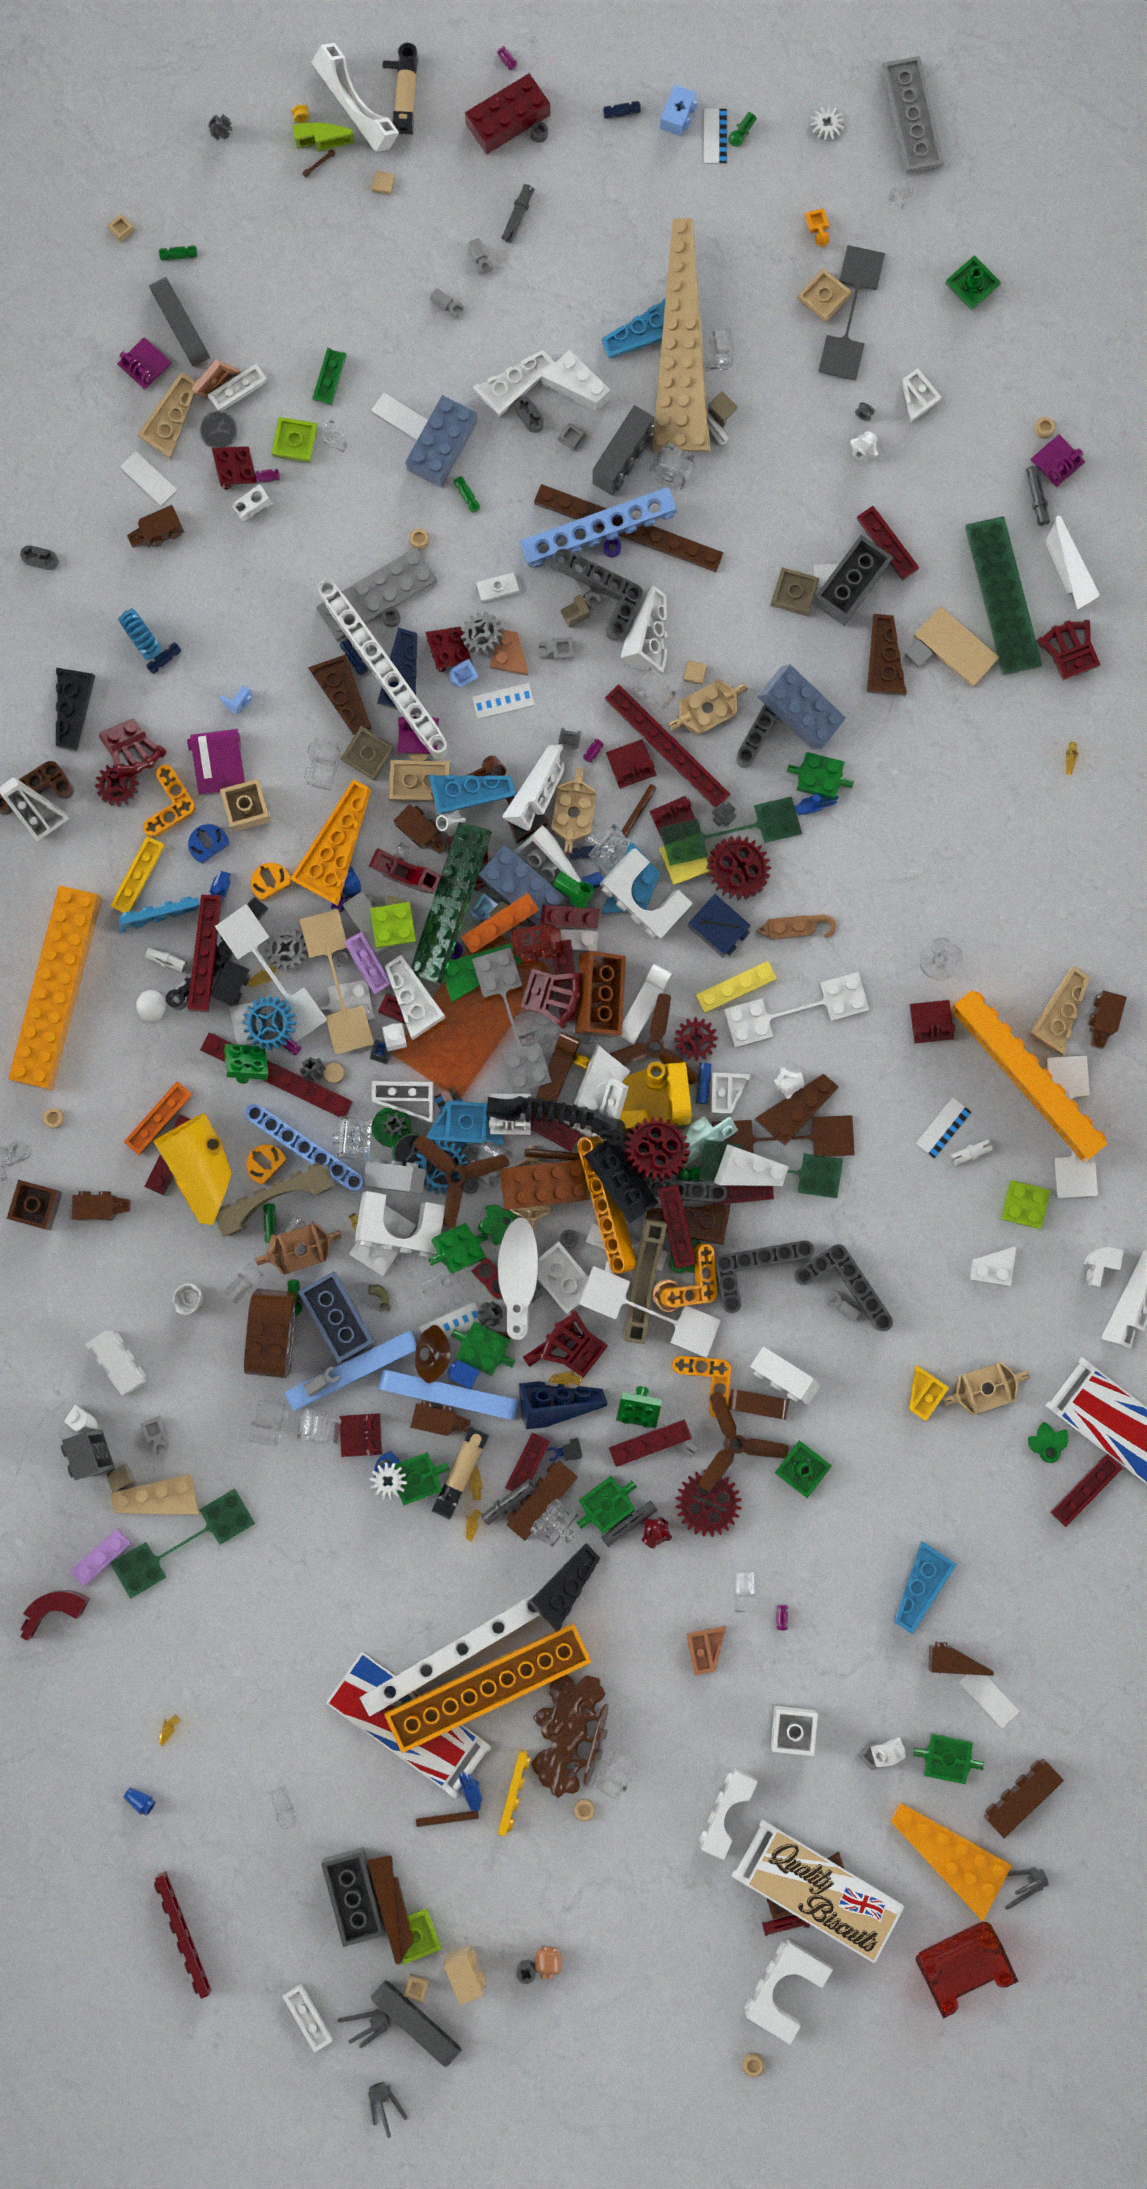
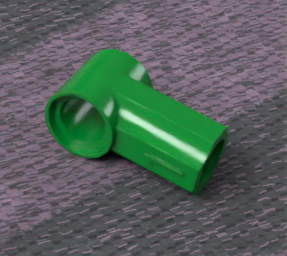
M560 872L552 885L556 890L571 898V903L578 908H586L594 893V887L584 881L578 882L563 872Z

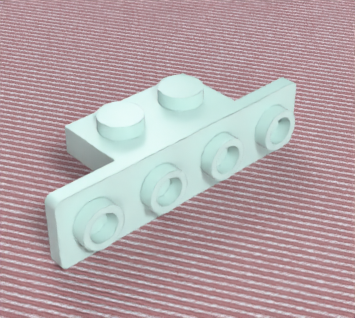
M703 1116L683 1129L681 1136H687L684 1143H690L689 1148L685 1149L690 1151L689 1156L686 1157L689 1159L687 1164L738 1131L730 1117L712 1127L706 1117Z

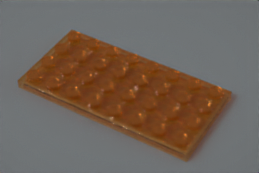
M500 935L474 953H471L467 947L460 958L510 944L511 942ZM520 949L523 962L516 966L522 986L511 989L506 993L513 1021H515L523 1009L520 1006L532 969L546 973L550 970L549 967ZM444 981L434 995L433 1000L446 1018L414 1040L411 1039L408 1033L405 1037L407 1047L397 1049L393 1056L428 1080L434 1081V1084L458 1100H461L511 1027V1022L502 995L494 994L484 998L479 986L474 991L452 1003L446 982Z

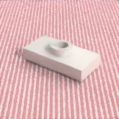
M514 572L476 582L482 603L519 593Z

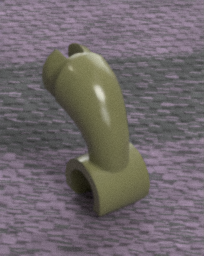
M378 1284L370 1285L369 1294L381 1298L378 1309L382 1311L381 1306L388 1304L389 1312L391 1305L385 1288Z

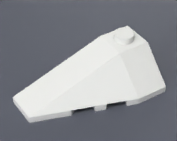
M655 586L650 587L625 639L621 659L633 668L661 674L664 673L667 660V649H664V639L667 638V631H664V620L667 619V597Z
M543 825L513 851L551 885H553L560 872L581 882L558 842ZM561 893L566 900L571 902V898Z

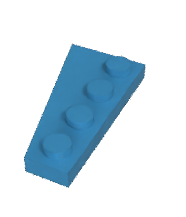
M428 775L438 815L516 796L511 776Z

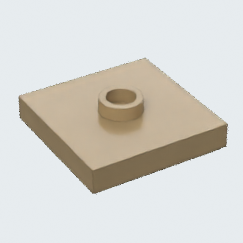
M823 268L797 295V299L826 323L851 297L852 291Z

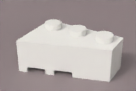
M570 350L541 376L542 386L549 387L562 396L565 395L572 398L576 403L595 412L610 400V389Z
M596 1044L573 1104L581 1108L588 1107L590 1110H600L609 1079H616L622 1082L630 1073V1070Z
M374 1080L372 1081V1102L429 1122H434V1081Z
M727 1144L714 1183L718 1185L782 1186L789 1166Z
M105 1330L85 1345L88 1349H93L98 1357L96 1360L99 1365H103L108 1373L107 1376L122 1396H126L146 1383L144 1379L146 1375L140 1366L136 1367L133 1360L135 1357L129 1349L126 1350L122 1345L124 1340L118 1332Z

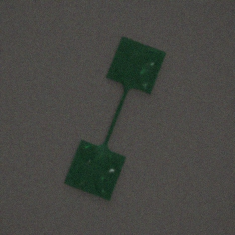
M792 796L754 805L757 822L754 824L709 835L701 832L698 819L660 827L669 865L672 866L708 857L705 847L706 839L746 829L759 828L764 843L801 835L802 831Z
M705 1139L699 1179L715 1180L727 1144L744 1150L745 1145ZM803 1153L801 1168L797 1171L788 1170L787 1173L799 1176L798 1193L837 1198L843 1158Z
M235 1488L199 1509L206 1521V1527L160 1556L154 1555L147 1542L110 1563L130 1599L166 1578L159 1564L164 1556L206 1531L212 1532L219 1545L255 1524Z

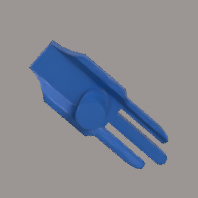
M815 794L802 799L795 806L798 815L811 814L832 806L837 801L832 799L820 801L824 797Z
M221 871L219 875L214 877L209 891L210 895H220L223 901L230 886V873Z
M462 1772V1776L459 1774V1780L465 1799L471 1810L480 1811L483 1798L478 1788L479 1782L473 1780L471 1774L468 1775V1781L466 1773Z

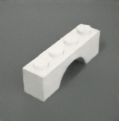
M733 1768L732 1773H727L724 1784H726L723 1792H719L715 1801L718 1804L715 1812L711 1811L707 1819V1823H709L707 1831L703 1830L698 1842L701 1843V1850L720 1859H725L733 1841L724 1827L725 1814L735 1803L750 1801L758 1783L755 1777Z

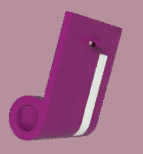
M238 729L190 735V739H187L188 750L192 751L198 794L220 792V789L245 783L240 751L241 739Z

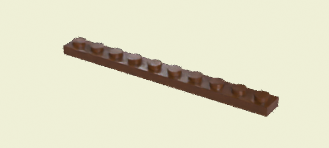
M543 484L540 485L534 500L535 505L575 520L607 509ZM617 517L613 520L612 524L620 526L623 523V519ZM601 524L595 526L596 528L604 530L605 528ZM652 525L649 527L639 526L635 532L626 534V532L618 534L620 537L713 572H717L724 553Z

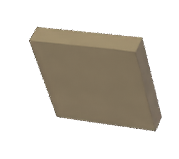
M782 567L770 606L808 616L819 578Z
M360 726L340 760L375 780L395 746Z

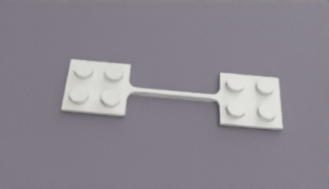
M247 904L215 926L237 959H240L248 952H253L284 995V1000L287 1001L285 1008L291 1006L292 1010L289 1014H296L295 1017L291 1018L292 1021H297L296 1025L291 1026L296 1032H289L295 1042L327 1021L305 987L294 995H289L259 954L258 946L267 940L269 935ZM281 1015L279 1020L284 1025L283 1017Z
M859 972L820 982L823 992L822 1001L781 1013L768 1014L763 999L724 1009L734 1047L773 1037L770 1026L772 1018L815 1006L825 1005L831 1021L869 1011Z
M365 980L339 985L346 1008L353 1009L364 1006L367 1019H375L369 988ZM336 985L327 987L330 1003L319 1009L321 1011L331 1010L333 1014L338 1013L341 1010V1003ZM252 1002L229 1007L237 1045L253 1043L254 1039H247L250 1032L244 1033L243 1031L248 1028V1025L242 1024L243 1021H248V1018L243 1015L244 1013L250 1014L247 1007H254ZM270 1006L265 1007L260 1012L269 1015L271 1008ZM256 1019V1028L259 1030L260 1022ZM266 1019L267 1023H269L267 1026H272V1019ZM270 1031L269 1034H265L264 1038L274 1039L276 1038V1032Z
M1087 1056L1046 1058L1047 1070L1053 1076L1051 1078L1055 1084L1059 1083L1065 1089V1095L1069 1100L1077 1096H1090ZM1072 1150V1154L1069 1157L1054 1158L1057 1198L1098 1196L1095 1156L1083 1163Z
M593 1266L579 1305L616 1320L621 1306L628 1304L672 1323L675 1331L670 1343L707 1358L719 1327L720 1319L689 1306H684L679 1319L672 1320L626 1299V1292L630 1281Z

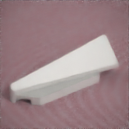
M1057 516L1045 543L1067 594L1073 593L1076 608L1079 610L1095 604L1100 594L1061 516Z
M562 744L549 745L503 814L502 817L505 820L525 830H530L535 814H544L565 770L564 763H560L559 756L563 749Z
M1147 1250L1143 1251L1102 1335L1103 1340L1127 1349L1132 1348L1135 1331L1144 1332L1147 1325Z

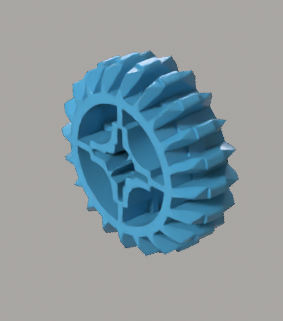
M132 608L123 612L118 617V621L144 659L149 661L158 656L161 652V647L139 614Z
M267 996L266 999L260 997L259 1002L257 1000L252 1001L254 1007H247L250 1014L244 1013L243 1015L248 1018V1021L242 1022L243 1025H248V1028L243 1030L244 1033L250 1032L247 1039H254L252 1043L254 1046L259 1044V1048L264 1049L266 1047L267 1050H272L273 1046L275 1049H280V1044L283 1046L287 1045L285 1038L292 1040L289 1032H296L294 1028H291L292 1025L297 1024V1021L291 1020L296 1014H289L292 1007L287 1006L285 1008L287 1001L283 1000L280 1002V997L273 999L272 996ZM268 1006L276 1008L269 1015L260 1012ZM281 1015L284 1021L283 1027L279 1023V1018ZM256 1019L260 1022L259 1030L256 1028ZM266 1019H272L271 1023H273V1025L267 1026V1024L269 1023H267ZM270 1031L279 1033L272 1040L264 1038L265 1034H269Z
M439 1140L435 1141L437 1146L450 1153L449 1156L455 1159L456 1165L462 1164L466 1166L469 1164L465 1161L462 1162L461 1159H464L466 1154L458 1155L462 1149L458 1147L454 1150L455 1143H451L448 1147L447 1140L443 1141L442 1146ZM417 1154L416 1156L421 1159V1162L415 1161L414 1163L419 1164L421 1169H426L428 1159L422 1154ZM432 1164L433 1168L429 1173L430 1175L428 1176L427 1172L425 1174L424 1187L429 1184L428 1192H431L435 1187V1194H439L441 1188L442 1193L447 1194V1188L450 1185L448 1182L437 1184L432 1181L439 1175L446 1177L447 1173L438 1171ZM456 1171L454 1176L457 1179H461V1174Z

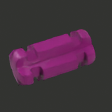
M502 46L499 48L497 56L501 57L500 59L505 66L509 67V70L516 68L517 61L513 60L514 57L506 50V47Z
M272 469L261 470V472L256 471L258 483L261 480L263 482L274 481V479L280 480L278 469H275V471H272Z
M595 739L594 743L587 749L586 754L583 755V758L587 762L592 763V760L596 758L604 744L600 740Z
M285 1038L287 1045L283 1047L289 1052H293V1055L296 1056L301 1051V1046H297L296 1042Z
M777 1605L778 1626L776 1628L777 1630L785 1631L788 1629V1626H786L788 1624V1612L786 1611L788 1606Z

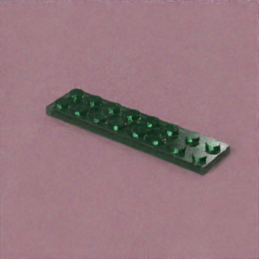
M1002 516L966 524L965 530L996 652L999 656L998 660L1002 676L1041 667L1042 662L1005 517Z
M461 822L458 823L441 874L442 877L438 883L411 965V969L417 977L442 985L492 831Z

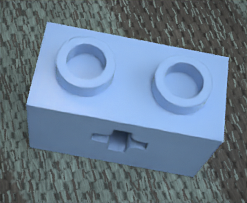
M674 85L661 117L660 129L682 136L684 129L688 130L691 122L689 116L691 112H695L698 101H695L696 92Z

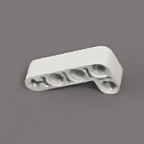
M656 964L652 966L643 987L622 1023V1036L619 1037L635 1044L655 1008L658 994L664 992L670 981L671 972Z

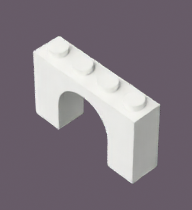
M634 848L627 853L600 883L603 887L601 890L609 898L612 896L618 901L616 905L624 912L627 910L632 915L630 918L637 925H643L646 928L645 933L649 937L661 939L693 903L679 890H674L655 910L648 911L640 908L633 900L631 888L635 878L650 862Z
M368 1191L362 1193L355 1241L360 1242V1246L372 1247L374 1244L379 1245L380 1249L392 1251V1248L400 1249L399 1252L404 1254H412V1251L419 1252V1256L427 1258L437 1254L431 1240L441 1234L445 1205L429 1202L421 1203L418 1225L415 1232L407 1239H399L392 1236L384 1226L383 1214L386 1195Z
M787 1938L785 1943L781 1942L776 1951L778 1956L775 1961L771 1960L768 1964L766 1977L764 1980L760 1979L755 1988L757 1992L754 1998H749L744 2009L749 2020L791 2045L801 2025L798 2019L781 2010L774 2003L772 1994L776 1983L784 1976L796 1974L823 1988L833 1969L829 1963Z

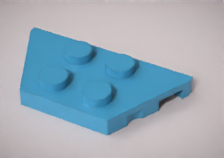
M630 842L625 856L631 849L636 848L644 856V854L634 845V843ZM651 862L635 878L631 888L634 902L644 910L648 906L660 876V872ZM611 896L607 898L602 914L627 913L628 911H622L616 905L618 901Z
M447 1101L426 1136L433 1141L447 1140L448 1142L504 1145L500 1134H490V1116L486 1115L487 1103Z

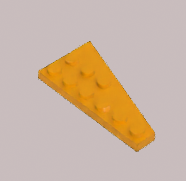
M354 779L352 780L290 878L294 883L338 906L370 797L371 789Z
M900 1802L890 1820L892 1824L983 1922L1012 1865Z

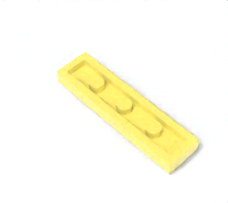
M769 961L696 994V997L705 1014L771 983L777 978Z

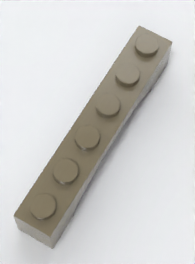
M315 1163L309 1166V1170L304 1173L298 1171L291 1174V1179L285 1182L283 1179L272 1183V1188L267 1190L265 1187L255 1191V1195L250 1198L244 1196L237 1199V1204L233 1206L227 1204L220 1207V1212H218L215 1219L222 1236H231L246 1229L245 1224L253 1213L263 1204L277 1196L301 1190L311 1191L313 1195H320L335 1188L336 1185L328 1166Z
M644 1218L629 1301L650 1310L653 1284L661 1248L664 1244L667 1223L661 1220ZM628 1305L622 1334L624 1341L645 1345L649 1313Z

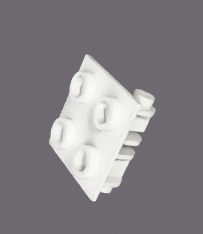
M491 1094V1097L500 1099H513L518 1096H523L524 1098L531 1097V1094ZM522 1113L520 1119L516 1121H506L490 1116V1134L531 1135V1119L529 1122H526L525 1114Z

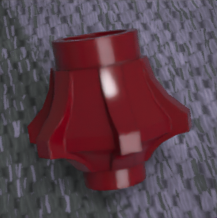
M662 1517L652 1520L645 1519V1531L642 1542L648 1547L655 1549L661 1542L671 1540L672 1536L667 1527L669 1522Z

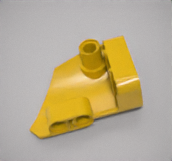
M653 1062L647 1069L627 1075L621 1082L629 1087L619 1119L625 1123V1134H631L629 1132L631 1127L636 1129V1123L642 1124L644 1118L650 1122L652 1116L657 1122L660 1117H662L664 1123L670 1119L669 1125L671 1126L677 1123V1126L691 1125L692 1112L686 1062L665 1065ZM654 1071H658L661 1073V1075L658 1077H654L651 1075V1073Z
M202 1113L163 1134L153 1142L176 1179L177 1186L199 1223L213 1225L225 1196L232 1172L221 1139L218 1137L206 1113ZM210 1139H216L217 1141L214 1148L207 1147V1142Z

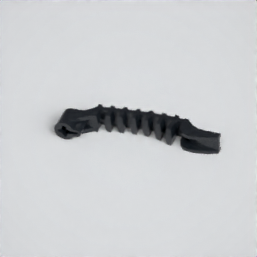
M256 897L247 904L258 921L269 909ZM222 937V942L216 947L213 977L223 968L225 961L231 959L233 952ZM186 977L179 985L167 993L166 1002L173 1009L182 1010L188 1005L191 977ZM174 997H177L180 1000V1002L176 1003L173 1000Z
M518 1096L513 1099L488 1097L486 1115L497 1119L516 1121L520 1119L522 1113L525 1114L526 1122H529L531 1116L535 1115L537 1122H540L542 1117H547L549 1123L553 1119H558L561 1125L564 1121L570 1122V1127H574L575 1123H578L582 1130L585 1129L586 1125L591 1126V1133L599 1135L600 1138L605 1139L611 1145H619L624 1139L625 1123L622 1120L604 1116L598 1109L590 1110L588 1107L581 1108L575 1104L572 1106L567 1105L565 1102L556 1103L554 1100L545 1101L543 1098L533 1099L529 1096L528 1098Z

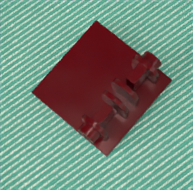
M249 446L211 448L219 483L224 490L230 489V485L257 484Z
M461 627L425 632L432 658L439 672L446 671L447 667L457 666L467 659H470L472 662L468 648L465 647L464 641L461 639L463 635Z
M643 739L606 752L619 789L657 776L654 763L650 759Z
M686 796L649 811L664 846L701 832L691 809V803Z
M950 1000L909 1004L914 1044L954 1039L955 1025L952 1024Z
M380 1413L339 1416L341 1457L382 1454Z

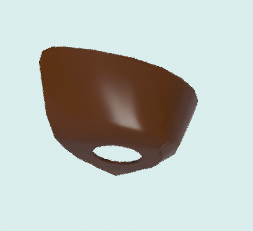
M437 1325L430 1326L421 1334L415 1353V1368L418 1375L425 1382L432 1383L445 1372L451 1357L448 1338ZM424 1347L429 1350L427 1360H422L420 1357V1351ZM437 1352H439L438 1359L434 1357V1355H436Z

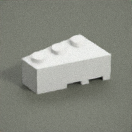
M15 777L0 786V794L36 841H39L69 820L64 810Z
M764 1346L750 1366L755 1371L753 1375L762 1381L765 1378L771 1381L770 1386L778 1391L783 1389L788 1393L787 1397L795 1402L799 1400L807 1406L821 1387L814 1378Z

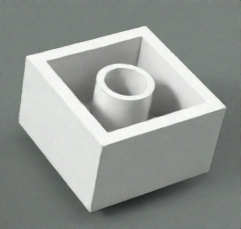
M774 1706L770 1747L772 1752L814 1756L818 1719L817 1711Z

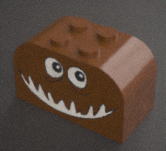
M259 1288L253 1292L248 1311L244 1374L287 1378L290 1374L298 1292Z

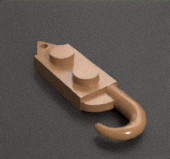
M825 914L768 919L767 923L756 930L757 933L769 937L770 940L806 937L815 932L816 923L827 922L831 926L830 931L824 934V937L827 938L835 933L836 922L831 916Z

